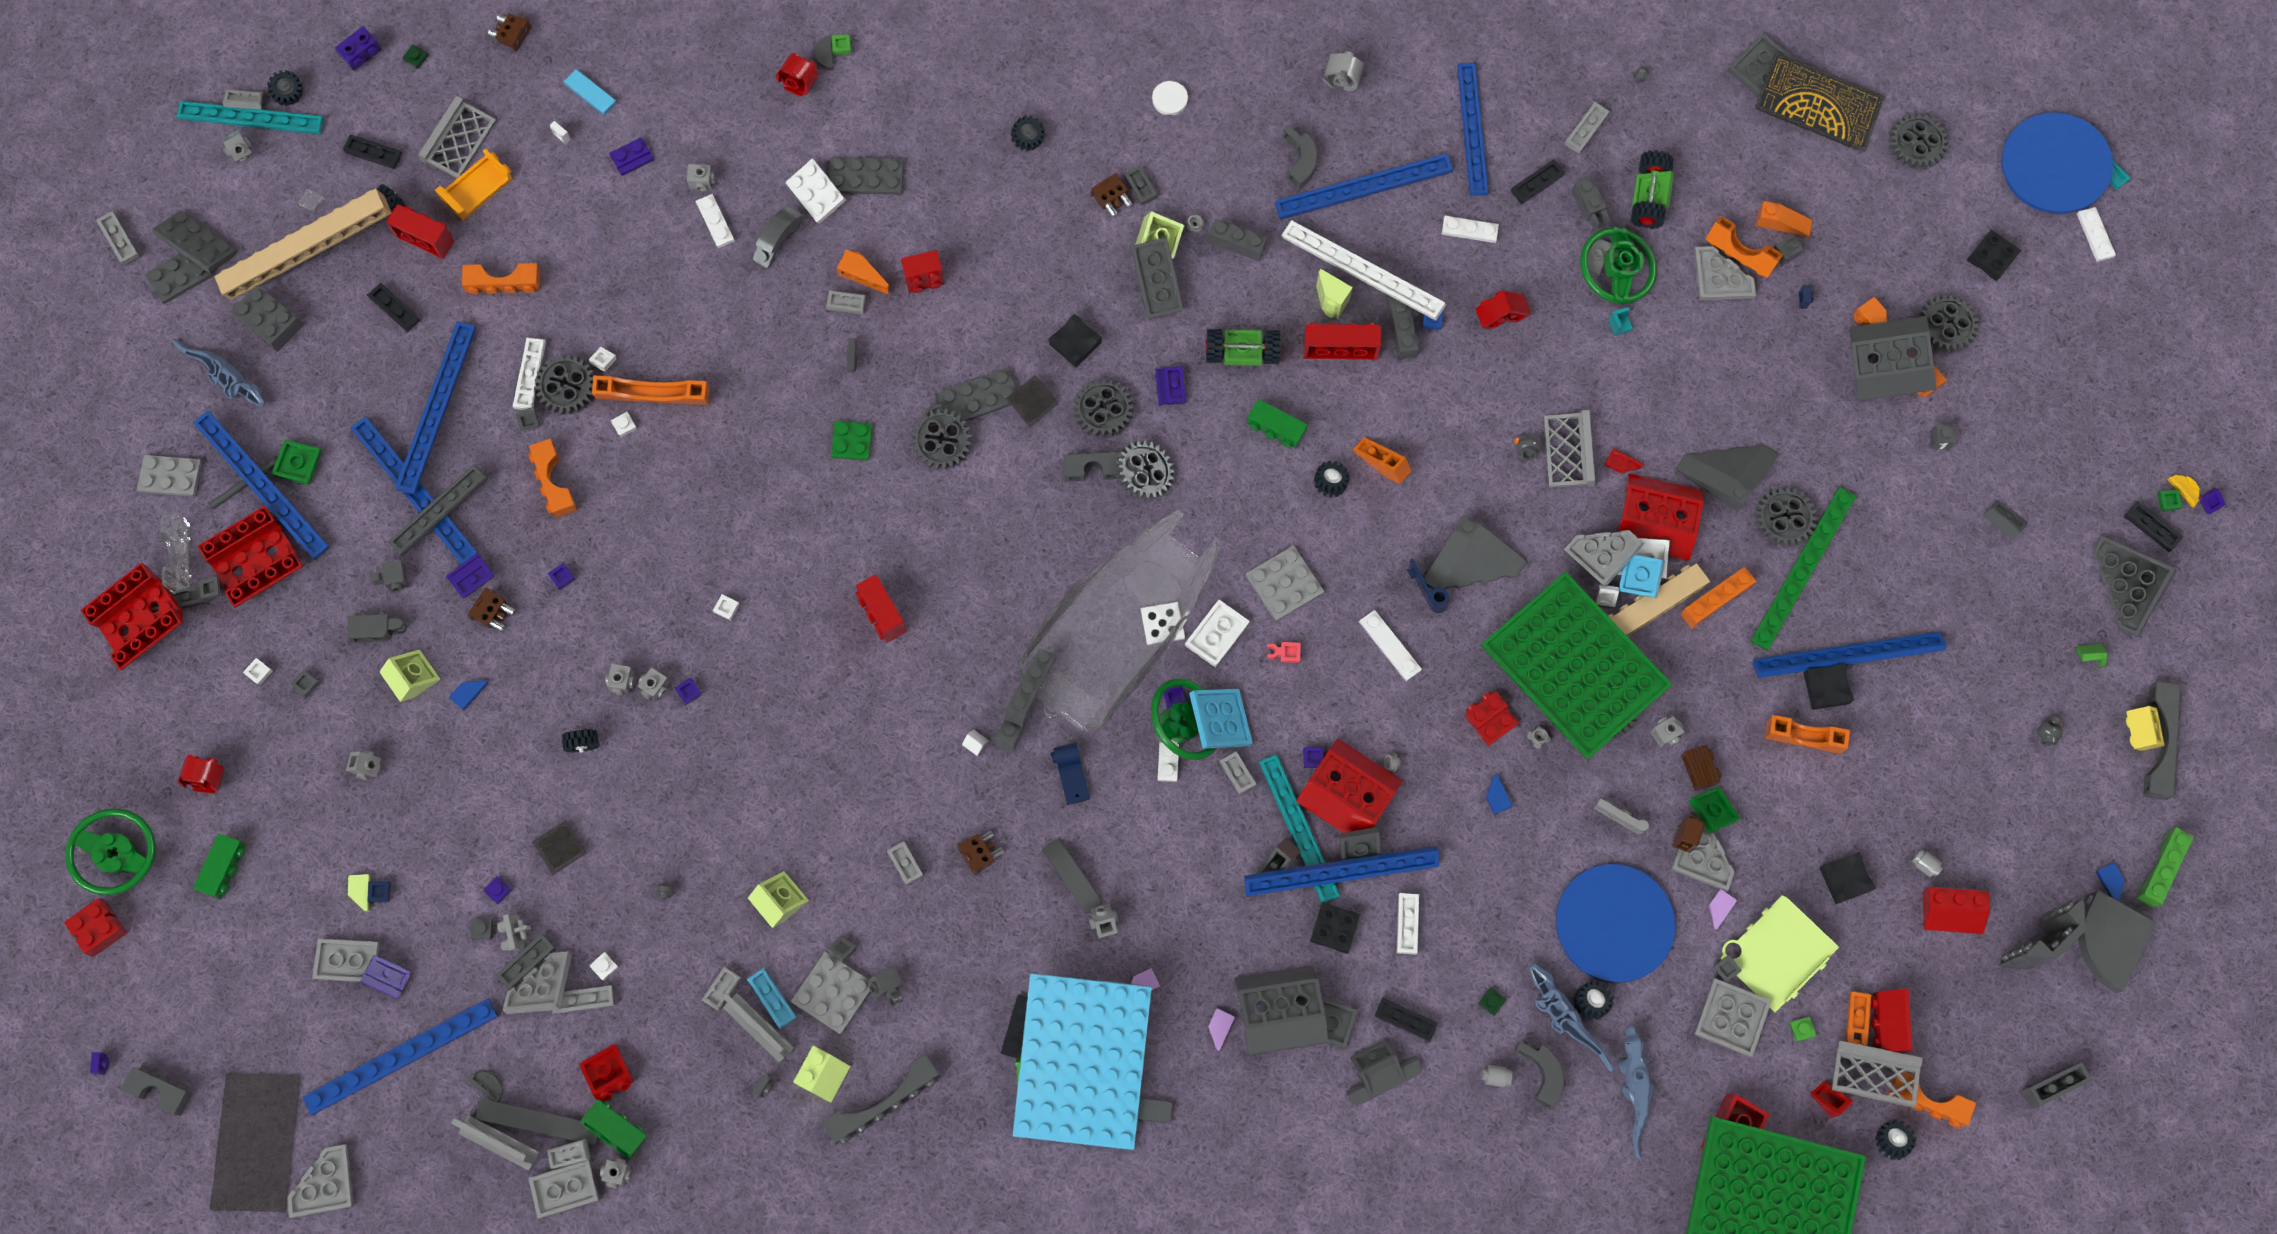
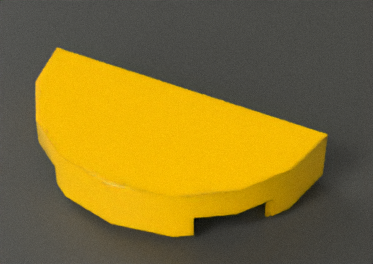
M2174 475L2169 477L2167 480L2173 487L2179 490V493L2192 508L2195 507L2199 502L2198 497L2200 496V488L2196 481L2189 476Z

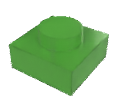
M850 34L832 36L833 55L851 54Z
M1810 1017L1789 1022L1796 1042L1816 1037Z

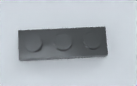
M541 933L501 969L496 976L510 990L556 948Z

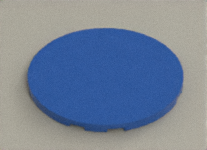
M2052 112L2032 116L2020 123L2011 132L2003 146L2001 167L2007 185L2026 205L2039 211L2053 212V214H2069V212L2089 207L2102 196L2112 178L2113 157L2103 135L2090 123L2070 114Z
M1605 864L1582 872L1566 887L1557 906L1556 931L1565 954L1582 972L1601 981L1626 983L1643 978L1662 964L1670 952L1674 941L1675 917L1666 893L1650 876L1630 866Z

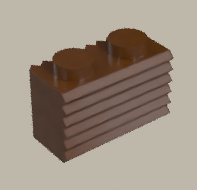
M1707 745L1690 749L1681 755L1695 791L1717 785L1720 782L1721 772L1718 767H1715L1713 763L1714 754L1711 749L1707 748Z
M1694 816L1686 818L1677 826L1678 829L1676 830L1673 844H1671L1672 847L1688 853L1693 851L1699 845L1705 823L1700 822L1701 819Z

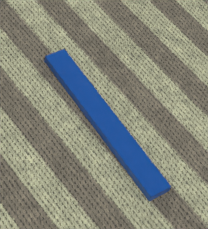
M1457 64L1470 196L1488 195L1476 64Z

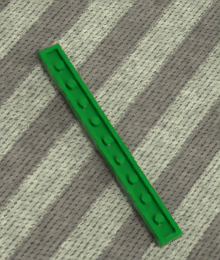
M1841 487L1838 488L1750 642L1766 651L1770 648L1855 500L1856 496Z

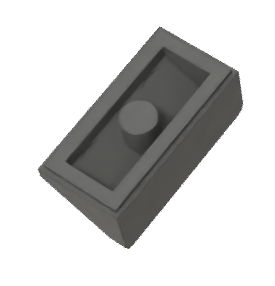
M1999 500L1984 514L1985 518L2012 540L2027 525L2026 522Z

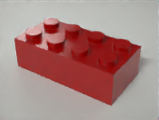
M1316 322L1305 325L1303 359H1378L1381 348V325H1375L1374 323H1367L1365 325L1329 323L1325 325Z

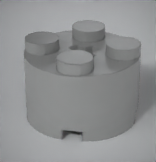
M1345 51L1344 54L1332 53L1329 56L1324 73V82L1333 88L1335 85L1344 87L1343 90L1354 91L1359 85L1364 63L1354 57V54L1349 51Z

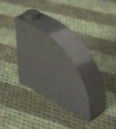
M2098 890L2092 894L2089 893L2084 900V904H2086V931L2078 938L2079 947L2087 967L2096 979L2111 991L2119 993L2124 991L2156 922Z

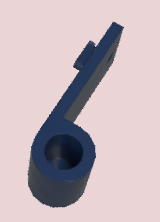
M1411 559L1407 569L1411 579L1415 578L1430 609L1435 613H1443L1448 608V592L1443 588H1436L1430 591L1414 559Z
M1076 742L1053 748L1054 752H1051L1053 764L1057 763L1067 805L1090 800Z

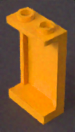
M484 149V157L448 187L443 189L439 186L435 189L438 197L462 221L512 180L510 175L512 171L505 163L502 165L499 162L500 159L494 152L489 153Z

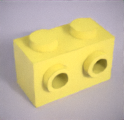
M2147 706L2126 711V724L2130 728V743L2134 749L2143 751L2165 746L2157 708Z

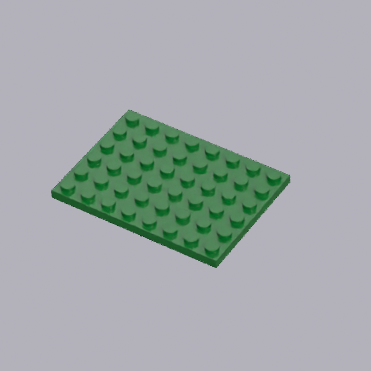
M1566 571L1480 645L1586 760L1593 756L1673 685Z
M1710 1116L1686 1234H1851L1866 1156Z

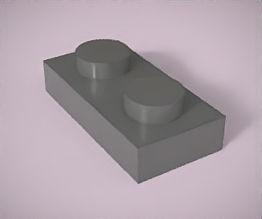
M1141 166L1124 173L1125 179L1141 206L1157 198L1158 194Z

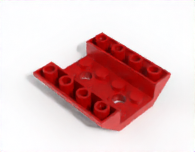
M1628 473L1624 491L1626 492V497L1617 532L1629 530L1637 538L1669 540L1668 556L1689 561L1698 535L1704 502L1703 490ZM1645 503L1648 506V510H1640L1639 504ZM1676 512H1683L1686 519H1678Z
M266 506L261 507L197 546L206 562L212 566L226 589L225 594L234 608L303 567L294 547ZM271 547H277V553L269 556L268 550ZM242 567L243 573L240 576H234V570Z
M144 563L137 565L81 609L88 623L99 627L114 650L110 657L120 671L183 623V611L165 583ZM159 603V610L154 613L152 608L154 604ZM128 626L129 632L126 636H123L122 631Z
M1337 738L1297 798L1296 803L1342 833L1370 829L1374 827L1403 780ZM1330 773H1339L1341 777L1340 780H1331ZM1366 793L1371 794L1374 798L1373 802L1366 803L1363 795Z

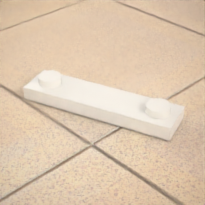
M526 338L513 403L514 409L524 410L534 407L537 392L535 387L538 386L535 379H539L537 372H541L546 347L544 339Z
M1375 610L1359 621L1406 682L1422 670Z

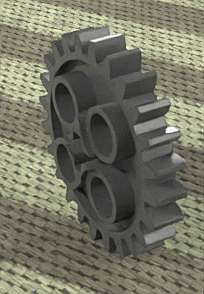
M1911 113L1909 118L1905 115L1902 120L1898 119L1889 133L1891 136L1888 140L1891 143L1889 149H1895L1892 155L1898 154L1896 160L1903 159L1902 165L1908 162L1909 168L1916 165V169H1919L1922 165L1926 169L1928 165L1933 167L1935 163L1938 164L1945 156V152L1948 149L1947 144L1949 143V140H1946L1948 134L1942 133L1945 127H1938L1941 122L1934 123V117L1929 120L1928 114L1922 118L1920 113L1916 117Z
M1943 294L1941 298L1936 296L1933 300L1930 299L1922 307L1923 310L1918 315L1920 317L1927 316L1931 347L1934 344L1937 345V351L1943 347L1944 353L1950 348V351L1953 353L1956 348L1958 351H1961L1963 347L1967 348L1974 341V337L1978 334L1976 330L1979 328V325L1976 323L1979 318L1973 317L1977 312L1970 311L1972 305L1965 306L1967 301L1965 300L1961 303L1959 296L1956 300H1953V295H1950L1947 299L1945 294Z
M560 354V360L553 356L552 363L547 360L548 366H541L543 372H537L540 379H535V382L539 384L535 387V390L539 391L536 394L537 397L542 398L540 402L543 405L546 404L545 407L548 410L552 408L554 413L559 410L562 415L565 413V410L569 414L572 413V409L579 412V406L585 409L584 402L591 403L588 397L593 396L591 391L593 386L592 376L595 373L593 370H590L591 366L589 364L585 365L584 359L579 361L578 356H575L572 360L570 354L567 355L566 359ZM565 370L563 375L557 376L558 371ZM577 376H582L579 382H574ZM560 382H562V383H564V384L569 383V384H570L571 386H573V387L581 388V390H580V391L575 390L573 387H570V386H568V385H564V387H563V385H562ZM557 386V390L554 393H550V389ZM575 393L572 399H567L568 394Z
M1105 378L1102 379V383L1095 379V385L1088 382V388L1082 386V392H1077L1078 398H1074V403L1077 405H1073V410L1076 411L1074 418H1078L1077 424L1083 423L1081 429L1088 428L1087 434L1089 435L1093 431L1095 437H1097L1098 433H1101L1102 438L1105 437V433H1108L1110 437H1112V432L1118 435L1119 428L1125 430L1124 424L1129 425L1130 420L1128 418H1133V413H1131L1134 411V406L1131 405L1133 404V399H1128L1130 392L1125 393V386L1119 388V382L1112 385V379L1109 383H1106ZM1104 394H1110L1112 397L1109 399H1105L1102 396ZM1092 402L1095 406L1087 407L1086 404ZM1114 409H1118L1121 412L1119 414H1114L1111 411ZM1097 418L1104 419V421L1101 423H1098L1095 420Z
M937 408V414L930 410L929 417L923 414V421L917 419L920 425L913 426L917 430V432L911 433L912 436L916 437V439L911 440V443L917 445L913 448V451L919 450V453L916 455L917 458L923 456L922 463L928 460V467H931L934 463L936 469L939 468V465L946 469V464L953 468L954 461L960 464L959 457L966 458L963 452H970L966 448V445H972L971 442L967 441L972 435L966 434L970 427L964 428L967 421L960 422L961 415L954 417L955 411H952L949 415L946 408L944 413H941L940 409ZM930 424H938L939 430L936 433H931L929 431ZM954 426L958 429L955 436L947 434L949 427ZM941 434H944V438L956 439L958 443L943 441L940 444L939 440L925 438V435L940 437ZM928 442L936 444L934 451L929 452L926 450L925 446ZM947 445H952L955 450L953 454L947 455L944 452V448Z
M1138 440L1134 444L1131 442L1122 449V452L1118 454L1119 459L1115 461L1118 464L1115 470L1120 472L1116 478H1122L1119 484L1126 485L1124 491L1130 489V496L1136 493V498L1139 499L1143 496L1144 501L1148 498L1153 500L1156 497H1161L1172 486L1170 482L1174 480L1170 476L1175 472L1170 469L1173 463L1167 462L1170 456L1165 457V450L1160 452L1159 445L1154 448L1153 442H1150L1148 445L1146 440L1141 442V444Z
M1781 487L1777 489V492L1772 489L1770 494L1765 493L1764 498L1759 500L1760 504L1755 508L1758 510L1754 514L1755 517H1758L1755 524H1761L1757 530H1764L1762 537L1768 535V542L1774 539L1776 546L1779 542H1782L1783 547L1787 543H1789L1790 547H1793L1795 542L1797 545H1800L1802 540L1806 541L1808 536L1813 534L1812 530L1817 526L1814 523L1818 518L1813 517L1817 511L1811 510L1814 503L1808 504L1807 502L1810 498H1802L1803 492L1799 495L1796 494L1797 489H1794L1792 492H1790L1789 487L1784 492ZM1789 504H1793L1796 510L1791 509ZM1771 507H1775L1778 512H1773ZM1794 522H1798L1801 528L1796 527ZM1775 524L1780 525L1782 527V530H1778L1775 527Z

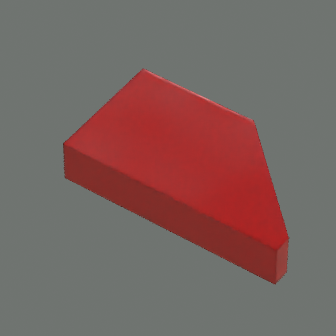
M1614 448L1604 464L1620 474L1637 470L1644 466L1643 463Z

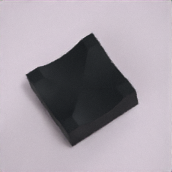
M1991 229L1968 257L1967 261L1983 270L1997 282L2021 250Z
M1075 313L1060 330L1049 338V345L1075 368L1101 344V336L1085 325Z
M1845 664L1824 668H1811L1803 673L1812 710L1849 705L1854 701L1847 679Z
M1860 852L1820 867V871L1835 904L1876 889L1866 871Z
M1322 902L1310 942L1348 954L1360 914Z

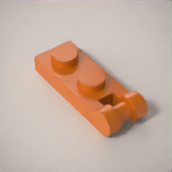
M1849 992L1845 1042L1867 1046L1871 994ZM1854 1033L1860 1034L1859 1040L1854 1039Z

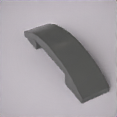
M219 577L200 580L199 584L170 592L181 609L204 604L220 596ZM159 603L154 604L152 608L154 613L159 610Z
M1058 839L1042 849V852L1062 878L1085 914L1089 913L1090 909L1102 904L1080 868Z

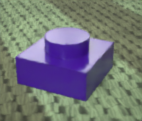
M2213 488L2198 497L2207 514H2211L2226 505L2217 488Z
M564 563L547 573L559 590L576 580Z
M692 678L675 687L685 705L702 695Z
M1182 686L1170 688L1164 693L1166 708L1176 703L1185 702Z
M1304 747L1303 767L1317 768L1323 760V747Z
M497 876L483 890L497 904L512 891Z
M91 1052L90 1073L105 1075L106 1069L109 1068L107 1054Z

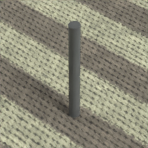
M273 458L260 467V469L267 473L274 468L276 460ZM241 480L211 501L210 505L215 509L248 486V484Z

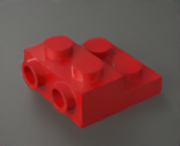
M1490 691L1481 697L1482 702L1478 705L1476 703L1471 704L1466 709L1467 713L1464 716L1488 747L1519 724L1518 720L1507 708V703L1497 691L1493 694Z
M616 1044L579 1063L591 1093L596 1100L608 1101L615 1092L628 1090L631 1087V1083L635 1082Z

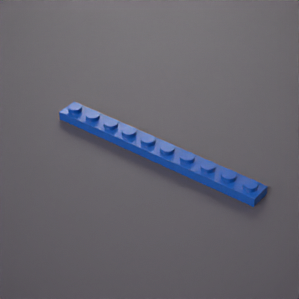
M1444 154L1276 200L1275 207L1280 220L1449 174L1452 173L1453 168L1448 155Z
M457 322L397 481L395 487L397 491L416 494L474 337L476 327L461 322Z
M206 411L193 422L314 560L330 548L209 411Z
M365 416L350 428L397 484L404 463ZM419 483L415 495L403 492L419 513L434 501L421 483ZM448 516L433 528L461 564L477 554Z
M1940 632L1758 658L1753 659L1752 665L1758 678L1802 672L1811 668H1824L1839 664L1850 665L1946 650V643Z
M1437 846L1244 875L1246 896L1439 867V850Z
M490 999L484 1000L303 1096L310 1115H315L497 1018L498 1015Z

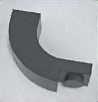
M1288 125L1283 129L1282 137L1297 150L1300 160L1288 171L1287 179L1300 191L1314 174L1317 150L1313 139L1307 132L1301 136L1297 129Z
M789 206L778 211L760 234L756 242L758 247L752 260L767 269L770 268L780 245L789 234L798 230L804 215Z
M1520 1041L1514 1051L1533 1061L1539 1067L1542 1074V1084L1534 1100L1552 1110L1559 1102L1563 1091L1564 1080L1561 1066L1554 1054L1545 1046L1541 1045L1536 1051L1535 1046L1531 1043Z

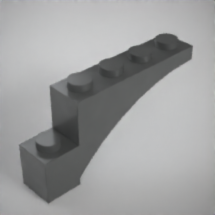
M1038 648L1006 708L1005 720L996 735V747L1013 754L1038 694L1056 659L1055 654Z

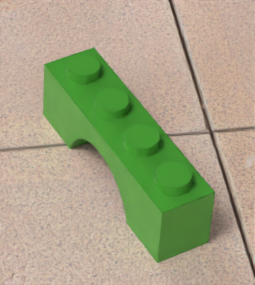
M2177 827L2166 832L2159 847L2160 855L2149 876L2143 881L2136 899L2153 908L2163 904L2194 838L2192 835Z

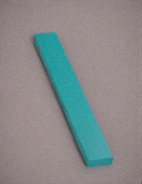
M180 101L176 116L177 119L319 135H321L324 123L323 116L261 109L224 107V105Z
M1277 754L1259 761V765L1296 847L1301 850L1299 854L1304 865L1310 866L1325 863L1300 805L1296 803L1297 798ZM1335 883L1314 886L1321 903H1327L1340 897Z

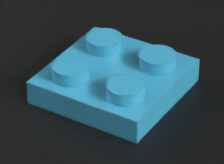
M1634 555L1623 567L1619 591L1657 598L1665 561Z

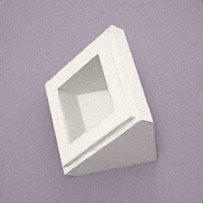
M972 730L967 734L962 745L978 756L989 740L977 731Z

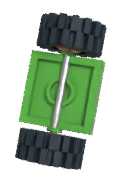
M1650 150L1648 153L1644 152L1641 155L1639 172L1641 174H1637L1632 203L1631 222L1635 226L1639 225L1638 227H1648L1650 229L1655 227L1657 229L1664 225L1665 207H1669L1674 178L1672 172L1674 158L1669 153L1664 154V151L1657 152L1658 150H1654L1652 152Z
M1207 329L1206 363H1221L1223 348L1224 365L1262 366V351H1264V364H1279L1281 350L1280 330H1265L1264 343H1262V330H1224V342L1222 344V329Z

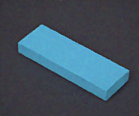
M577 69L564 81L566 86L603 115L616 104L615 99Z
M765 968L747 979L779 1029L797 1018Z

